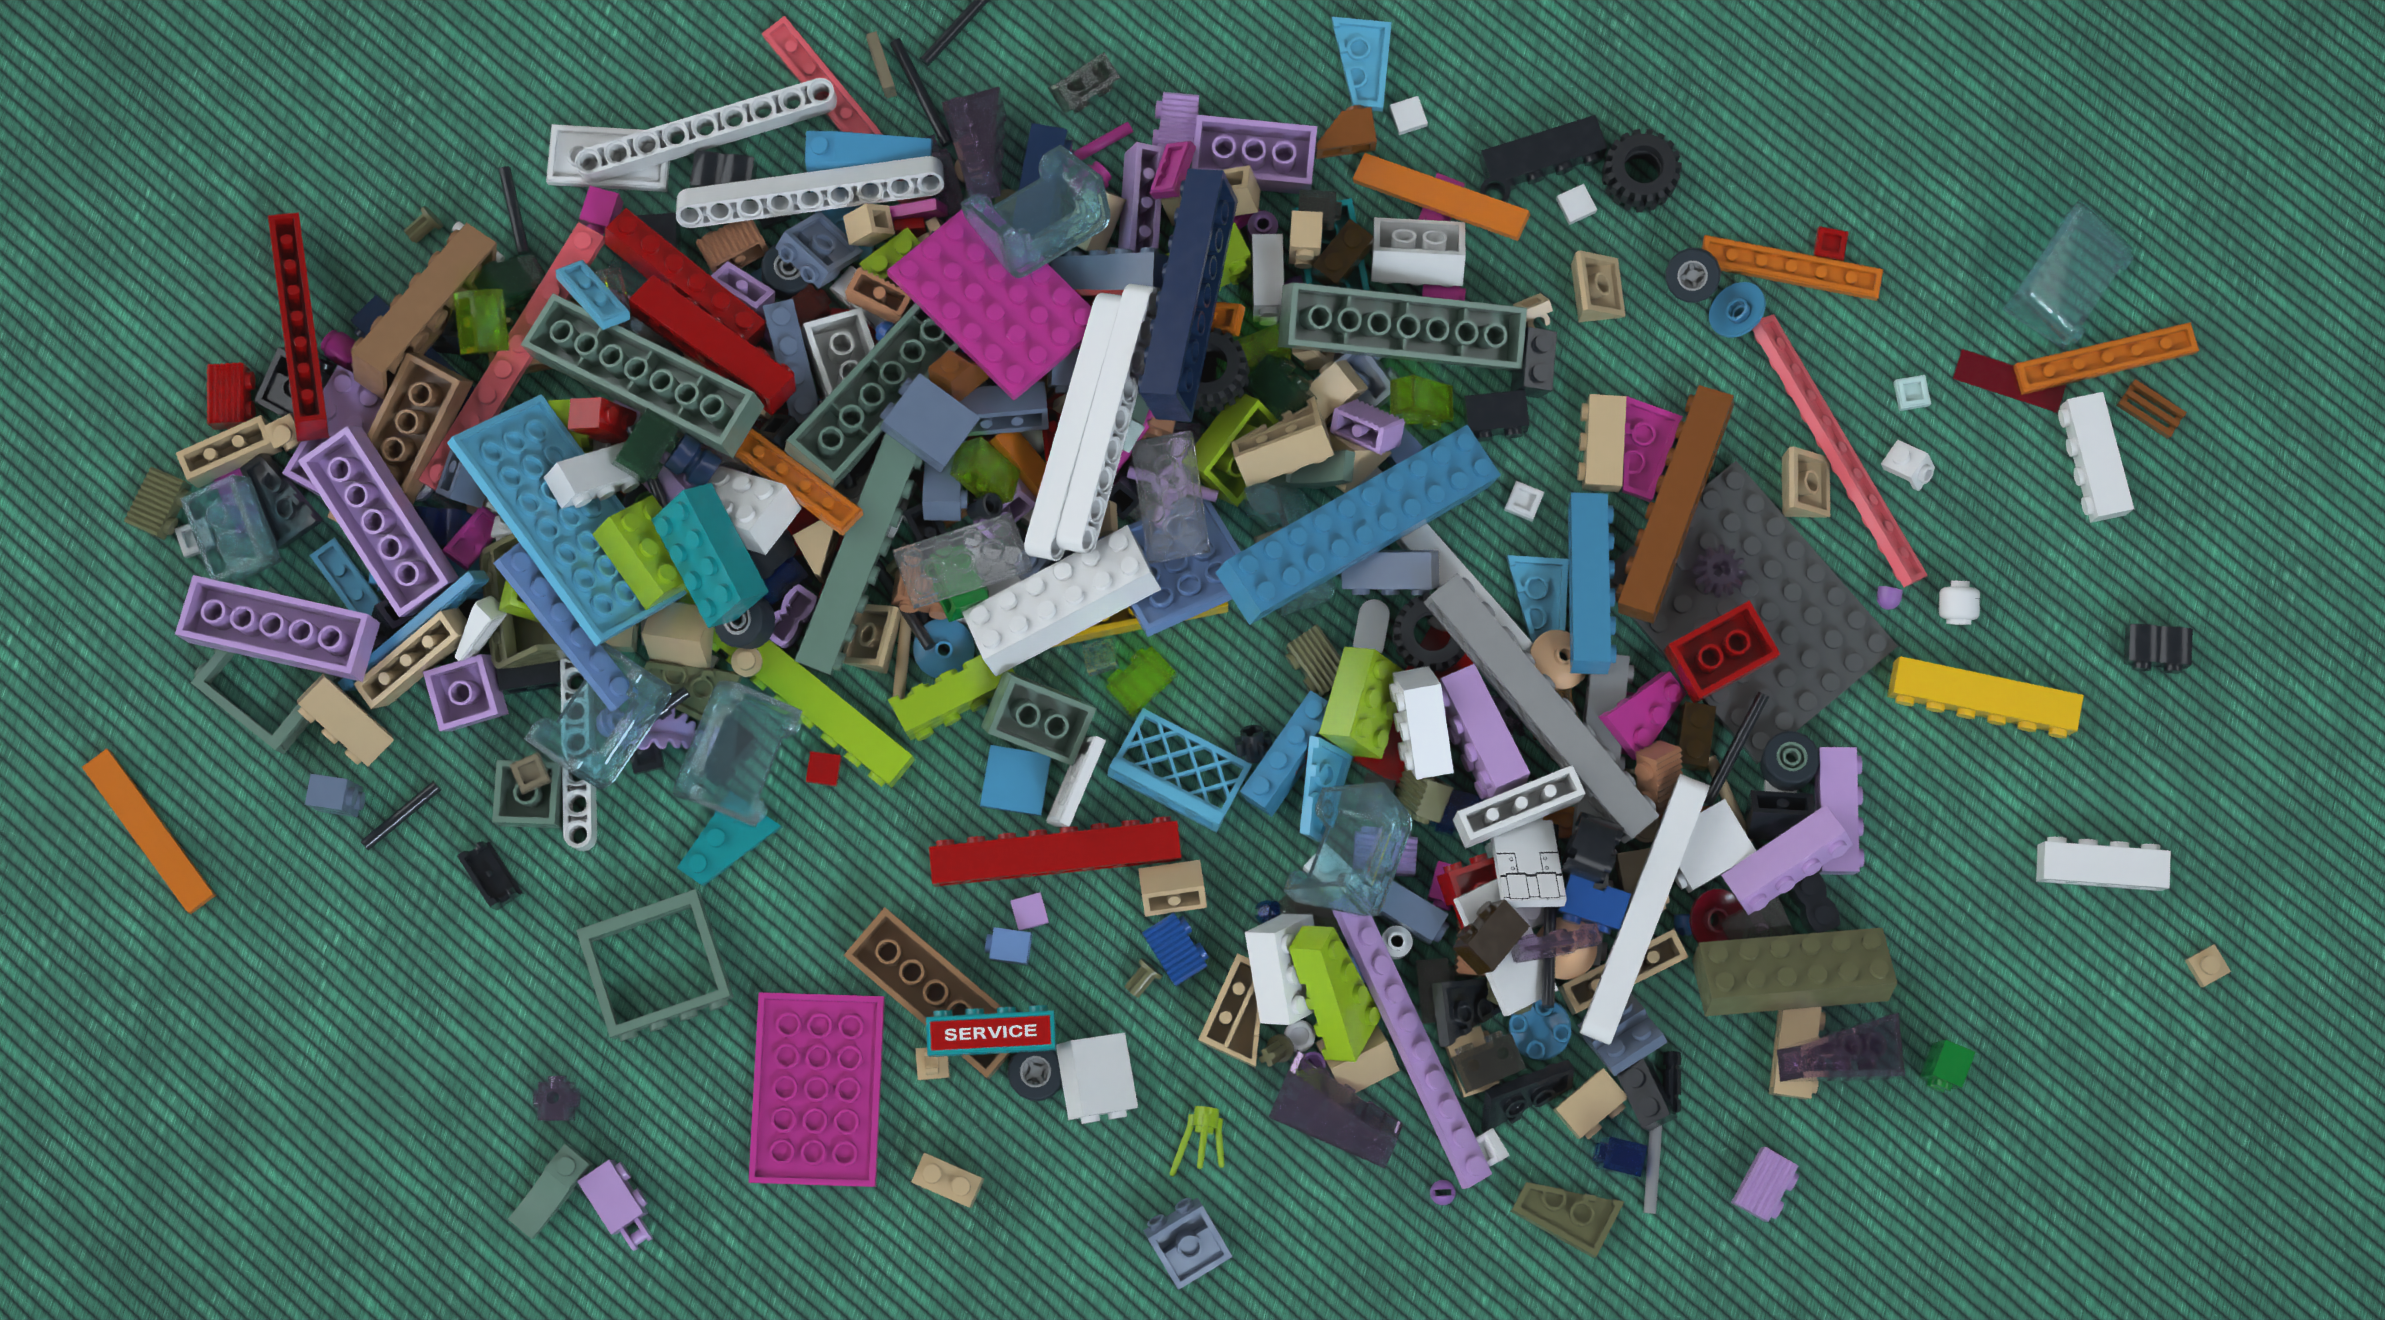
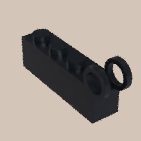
M1596 115L1481 150L1479 162L1486 180L1482 183L1479 193L1486 195L1485 193L1489 190H1497L1503 196L1501 201L1508 203L1510 192L1516 188L1517 184L1523 182L1534 184L1542 181L1546 175L1555 172L1556 175H1563L1572 171L1574 166L1580 164L1591 166L1599 163L1606 153L1607 145Z

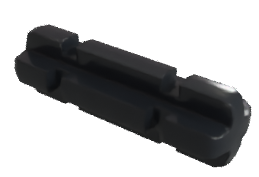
M1666 1051L1663 1054V1065H1666V1069H1663V1087L1675 1112L1679 1113L1681 1111V1100L1679 1099V1095H1681V1069H1679L1681 1053L1678 1051Z

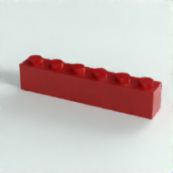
M625 208L605 227V245L644 277L649 279L654 275L661 281H669L678 293L685 298H693L700 308L708 314L713 313L717 315L726 327L732 331L737 330L742 333L747 342L754 347L764 338L766 321L630 210Z
M652 275L628 299L633 317L706 369L754 392L764 404L763 410L770 415H773L796 392L795 375L787 365L783 363L778 364L771 359L766 350L761 347H754L747 342L745 336L739 331L730 330L717 315L713 313L708 314L702 310L693 298H685L677 292L676 288L669 281H661Z

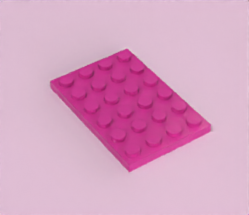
M979 196L887 270L888 276L1013 401L1082 344L1092 309Z
M759 992L748 1183L876 1187L885 1009L884 996Z

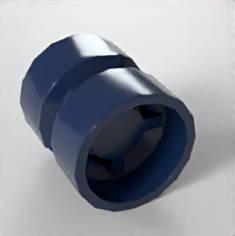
M686 433L675 446L663 466L676 475L684 473L686 475L685 481L696 487L707 484L723 458L709 448L702 451L701 443Z

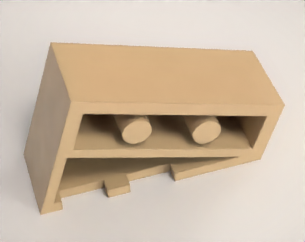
M1315 396L1306 400L1308 406L1292 414L1288 410L1281 414L1283 420L1267 428L1264 424L1231 443L1234 458L1247 488L1253 485L1265 484L1270 479L1282 474H1292L1301 467L1312 463H1321L1334 455L1327 426Z
M1237 953L1198 1042L1256 1068L1260 1018L1250 960Z

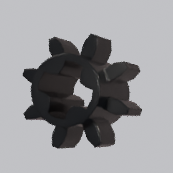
M1248 725L1241 729V736L1234 737L1237 755L1239 758L1244 757L1248 763H1259L1272 746L1270 731L1263 732V728L1259 725Z

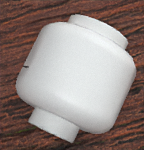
M1951 581V587H1944L1940 590L1939 616L1946 619V624L1971 625V621L1979 617L1980 591L1970 587V581Z

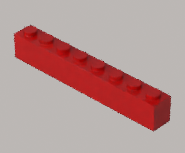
M299 212L268 215L297 442L329 438Z
M1170 816L1152 818L1153 823L1140 824V820L1122 821L1121 827L1109 828V823H1097L1090 825L1091 830L1078 831V826L1059 828L1060 833L1047 834L1046 829L1029 831V836L1016 837V833L998 834L997 840L986 841L985 836L968 837L967 843L955 844L954 839L936 841V846L929 847L932 884L934 887L1182 861L1178 821H1171Z

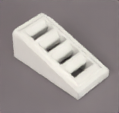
M488 596L475 602L455 654V658L458 661H463L477 655L506 617V612L498 610L500 603L493 596Z

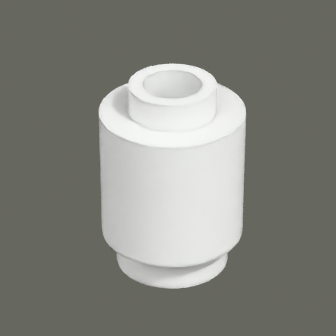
M1402 926L1389 927L1381 936L1392 959L1405 957L1413 944L1410 932ZM1393 936H1400L1403 940L1402 946L1394 947L1391 943V938Z

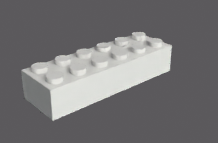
M1128 525L1098 540L1095 549L1090 554L1075 552L962 613L983 660L993 674L998 676L1158 592L1161 588L1138 541Z

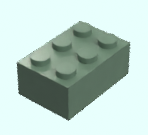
M1005 671L1002 674L981 727L988 734L1073 766L1097 708L1087 701L1013 672Z

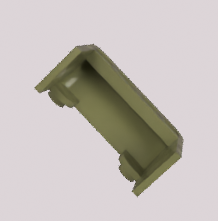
M513 533L485 547L480 554V570H484L489 577V582L482 587L483 598L493 596L499 603L501 601L506 579L493 562L519 543ZM507 613L506 617L489 638L491 661L494 667L498 669L554 662L567 657L541 623Z

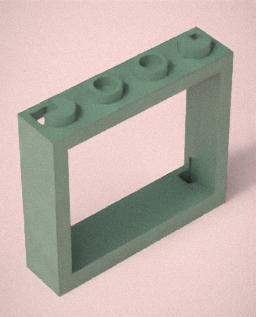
M272 587L267 590V592L282 595ZM214 649L215 654L208 662L202 663L195 671V678L191 681V684L274 750L285 754L310 724L298 712L301 706L297 705L272 735L210 686L236 654ZM325 674L331 681H333L338 687H340L338 682L343 677Z
M696 889L576 930L610 1038H619L620 1042L638 1037L637 1031L649 1028L650 1032L663 1029L668 1026L667 1021L678 1017L680 1021L692 1019L698 1016V1010L709 1007L710 1011L721 1009L720 1007L728 1005L727 1000L734 998L701 893ZM692 908L718 990L618 1024L592 942Z

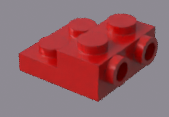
M1487 853L1469 858L1471 865L1462 867L1461 861L1443 867L1444 874L1436 876L1446 906L1453 904L1461 930L1465 926L1453 899L1497 879L1494 857L1488 858Z

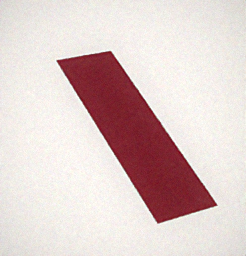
M1965 349L1961 350L1953 379L2058 413L2066 384L2022 395L2014 365Z

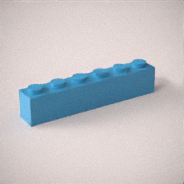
M1571 492L1568 503L1570 673L1608 674L1611 663H1616L1617 648L1616 645H1611V635H1615L1616 617L1610 616V607L1615 606V588H1610V579H1614L1615 562L1614 560H1609V551L1614 549V533H1609V524L1613 523L1614 508L1613 505H1608V494Z

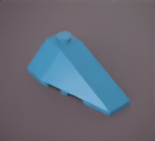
M806 131L807 172L932 156L933 140L931 138L840 131Z

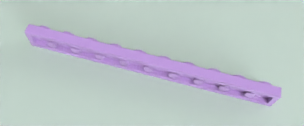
M1359 888L1352 889L1328 903L1462 1189L1470 1188L1492 1175V1172Z

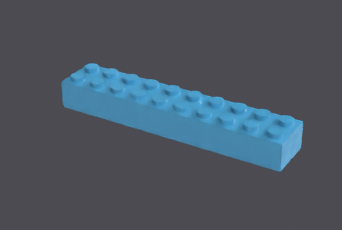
M1466 425L1230 557L1216 571V574L1249 625L1488 489L1501 474L1469 426Z

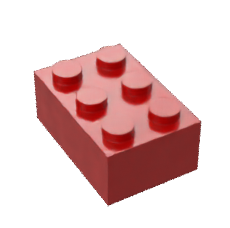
M1750 600L1669 643L1663 650L1693 703L1705 699L1764 667L1781 655Z

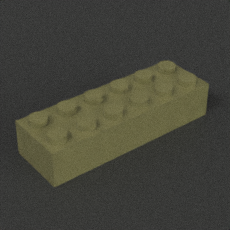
M1883 928L1700 942L1692 959L1705 1016L1889 1001L1897 985Z

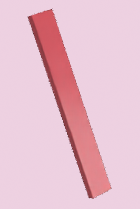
M783 16L761 33L765 41L800 83L816 78H824L832 83L837 96V104L826 115L840 132L883 135L786 16ZM826 91L819 92L815 99L824 100L829 96V93ZM933 196L911 198L897 201L900 204H906L911 202L931 199Z

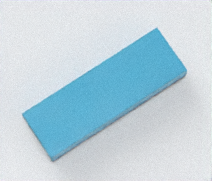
M583 260L556 269V279L602 330L630 320V311Z
M335 537L309 555L348 610L372 615L374 605L381 602V599Z

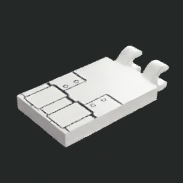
M1542 817L1490 838L1501 900L1505 899L1513 908L1565 906L1567 898L1552 820H1543Z

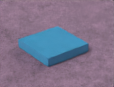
M990 745L980 807L1042 817L1052 758L1038 752Z

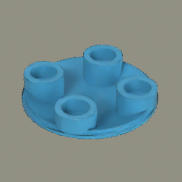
M1541 999L1533 1003L1531 1011L1519 1015L1514 1013L1511 1015L1508 1026L1510 1040L1516 1050L1525 1057L1533 1060L1551 1059L1560 1054L1569 1043L1571 1021L1565 1009L1555 1001L1554 1008L1541 1007Z

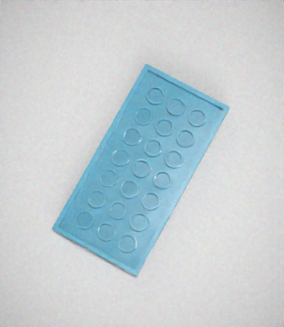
M542 394L452 436L447 442L595 646L602 644L678 601L687 593L683 590L648 610H645L592 535L609 516L625 509L615 494L602 501L599 498L592 499L588 504L580 508H575L573 505L561 509L543 477L557 462L585 453Z

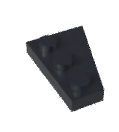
M259 454L240 468L275 550L286 548L324 521L291 480L282 474L283 471L269 454Z
M1487 978L1432 984L1440 1047L1452 1045L1456 1042L1455 1039L1467 1035L1473 1031V1027L1479 1023H1485L1501 1012L1499 1005L1486 999L1489 990L1487 988Z
M1569 1059L1549 1064L1543 1069L1530 1074H1522L1514 1080L1503 1084H1495L1485 1090L1481 1123L1482 1133L1496 1128L1507 1120L1513 1124L1520 1120V1114L1532 1105L1540 1108L1572 1088L1575 1068Z

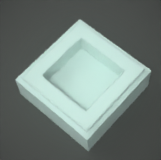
M1925 375L1896 379L1893 382L1899 411L1929 407L1931 405Z

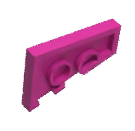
M1627 396L1622 480L1623 493L1647 502L1652 501L1658 478L1663 472L1668 451L1673 445L1678 424L1683 416Z
M1670 671L1661 672L1638 688L1637 692L1631 697L1622 699L1614 709L1604 712L1598 717L1631 759L1636 760V751L1652 745L1687 693Z

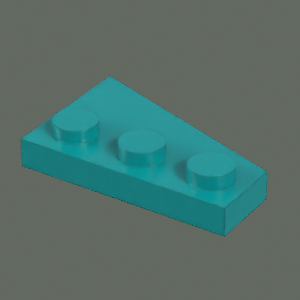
M730 791L677 866V869L702 886H705L747 852L760 845L771 834L780 830L782 826Z

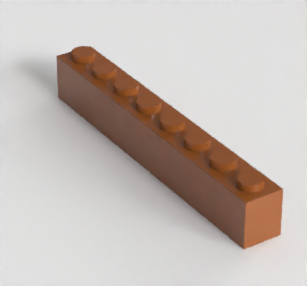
M1701 385L1698 386L1695 395H1689L1685 407V412L1689 413L1686 421H1680L1675 434V438L1678 439L1675 448L1669 449L1665 465L1668 466L1665 475L1660 474L1655 488L1658 496L1655 502L1650 501L1645 514V519L1648 520L1645 530L1640 529L1637 534L1635 546L1638 549L1635 557H1629L1625 567V574H1628L1625 584H1619L1615 594V601L1618 602V613L1648 623H1655L1732 414L1734 395Z

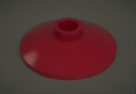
M1707 890L1692 905L1689 917L1690 929L1698 944L1700 942L1740 939L1745 927L1743 907L1734 894L1727 890ZM1711 915H1712L1713 918H1714V921H1713V924H1712V925H1711V923H1710Z

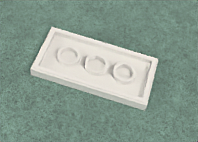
M552 124L546 182L548 185L594 186L607 189L667 192L670 161L598 183H590L582 178L575 166V157L580 150L644 130ZM650 143L645 145L642 152L649 153L653 151L656 144ZM617 153L613 161L619 162L624 160L627 153ZM588 162L584 170L594 169L598 162Z
M1497 879L1492 880L1453 899L1464 926L1473 923L1477 919L1478 915L1476 913L1483 904L1488 901L1496 902L1501 900ZM1514 908L1530 926L1523 908ZM1531 926L1493 972L1485 973L1503 1016H1509L1542 999L1543 954ZM1555 983V992H1556V991H1558V988H1557L1556 983Z

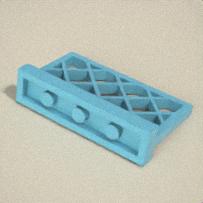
M1142 708L1119 752L1112 760L1107 776L1217 833L1252 764ZM1144 719L1157 725L1158 735L1143 739L1140 726ZM1137 734L1139 740L1132 742ZM1176 735L1183 738L1187 748L1170 753L1166 738ZM1162 740L1166 754L1150 759L1145 744ZM1190 742L1197 746L1191 747ZM1141 746L1145 760L1132 763L1123 757L1128 749ZM1205 749L1211 753L1214 763L1198 767L1193 752ZM1189 754L1193 769L1177 773L1172 758ZM1168 760L1173 775L1162 778L1155 775L1152 764ZM1232 763L1242 769L1238 778L1225 781L1221 766ZM1216 768L1221 783L1204 787L1200 772ZM1195 774L1200 789L1190 792L1182 789L1179 778ZM1175 780L1176 785L1169 781ZM1231 785H1234L1233 788H1232V790H1231V792H1230V794H1229V791H1228V788H1227V787H1228V786H1231ZM1223 788L1226 801L1222 809L1209 802L1207 792Z

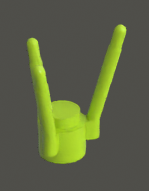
M1195 1106L1194 1114L1188 1115L1187 1127L1170 1170L1171 1177L1176 1175L1194 1126L1195 1132L1200 1133L1197 1168H1203L1207 1135H1213L1214 1129L1218 1166L1220 1168L1224 1167L1223 1119L1219 1118V1109Z

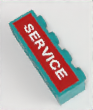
M1048 1005L1029 1006V1012H1016V1007H999L995 1014H984L983 1008L965 1009V1015L953 1016L952 1010L933 1011L934 1017H926L927 1056L929 1057L1057 1051L1054 1010L1048 1011Z

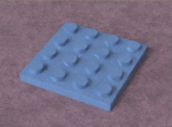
M1192 497L1173 505L1166 529L1155 527L1158 512L1128 525L1161 588L1158 592L1129 606L1147 637L1232 600V597L1218 578L1216 571L1227 559L1241 551L1209 500Z

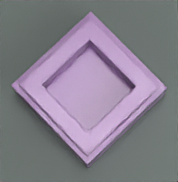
M1041 892L1011 900L1019 931L1049 923Z

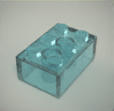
M232 474L180 499L210 579L235 584L282 562L251 477Z

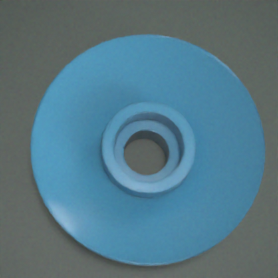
M1749 282L1735 283L1722 290L1712 302L1709 310V322L1713 330L1719 335L1728 338L1739 337L1751 331L1760 322L1765 312L1766 299L1763 292L1758 286Z
M947 618L943 620L934 619L926 623L924 627L935 642V646L925 651L917 637H915L913 654L920 669L933 678H937L948 670L957 669L958 672L964 670L962 665L973 659L975 653L974 640L970 631L959 621L949 622ZM945 643L950 647V652L947 655H941L938 652L940 644Z

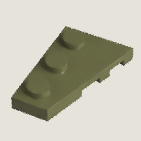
M649 660L646 662L636 689L657 700L661 698L665 700L684 686L691 696L676 706L675 709L715 728L727 714L742 676L738 675L735 671L714 668L705 669Z
M1526 1182L1510 1212L1590 1257L1595 1258L1625 1201L1609 1200L1596 1197L1595 1195L1564 1191V1189Z

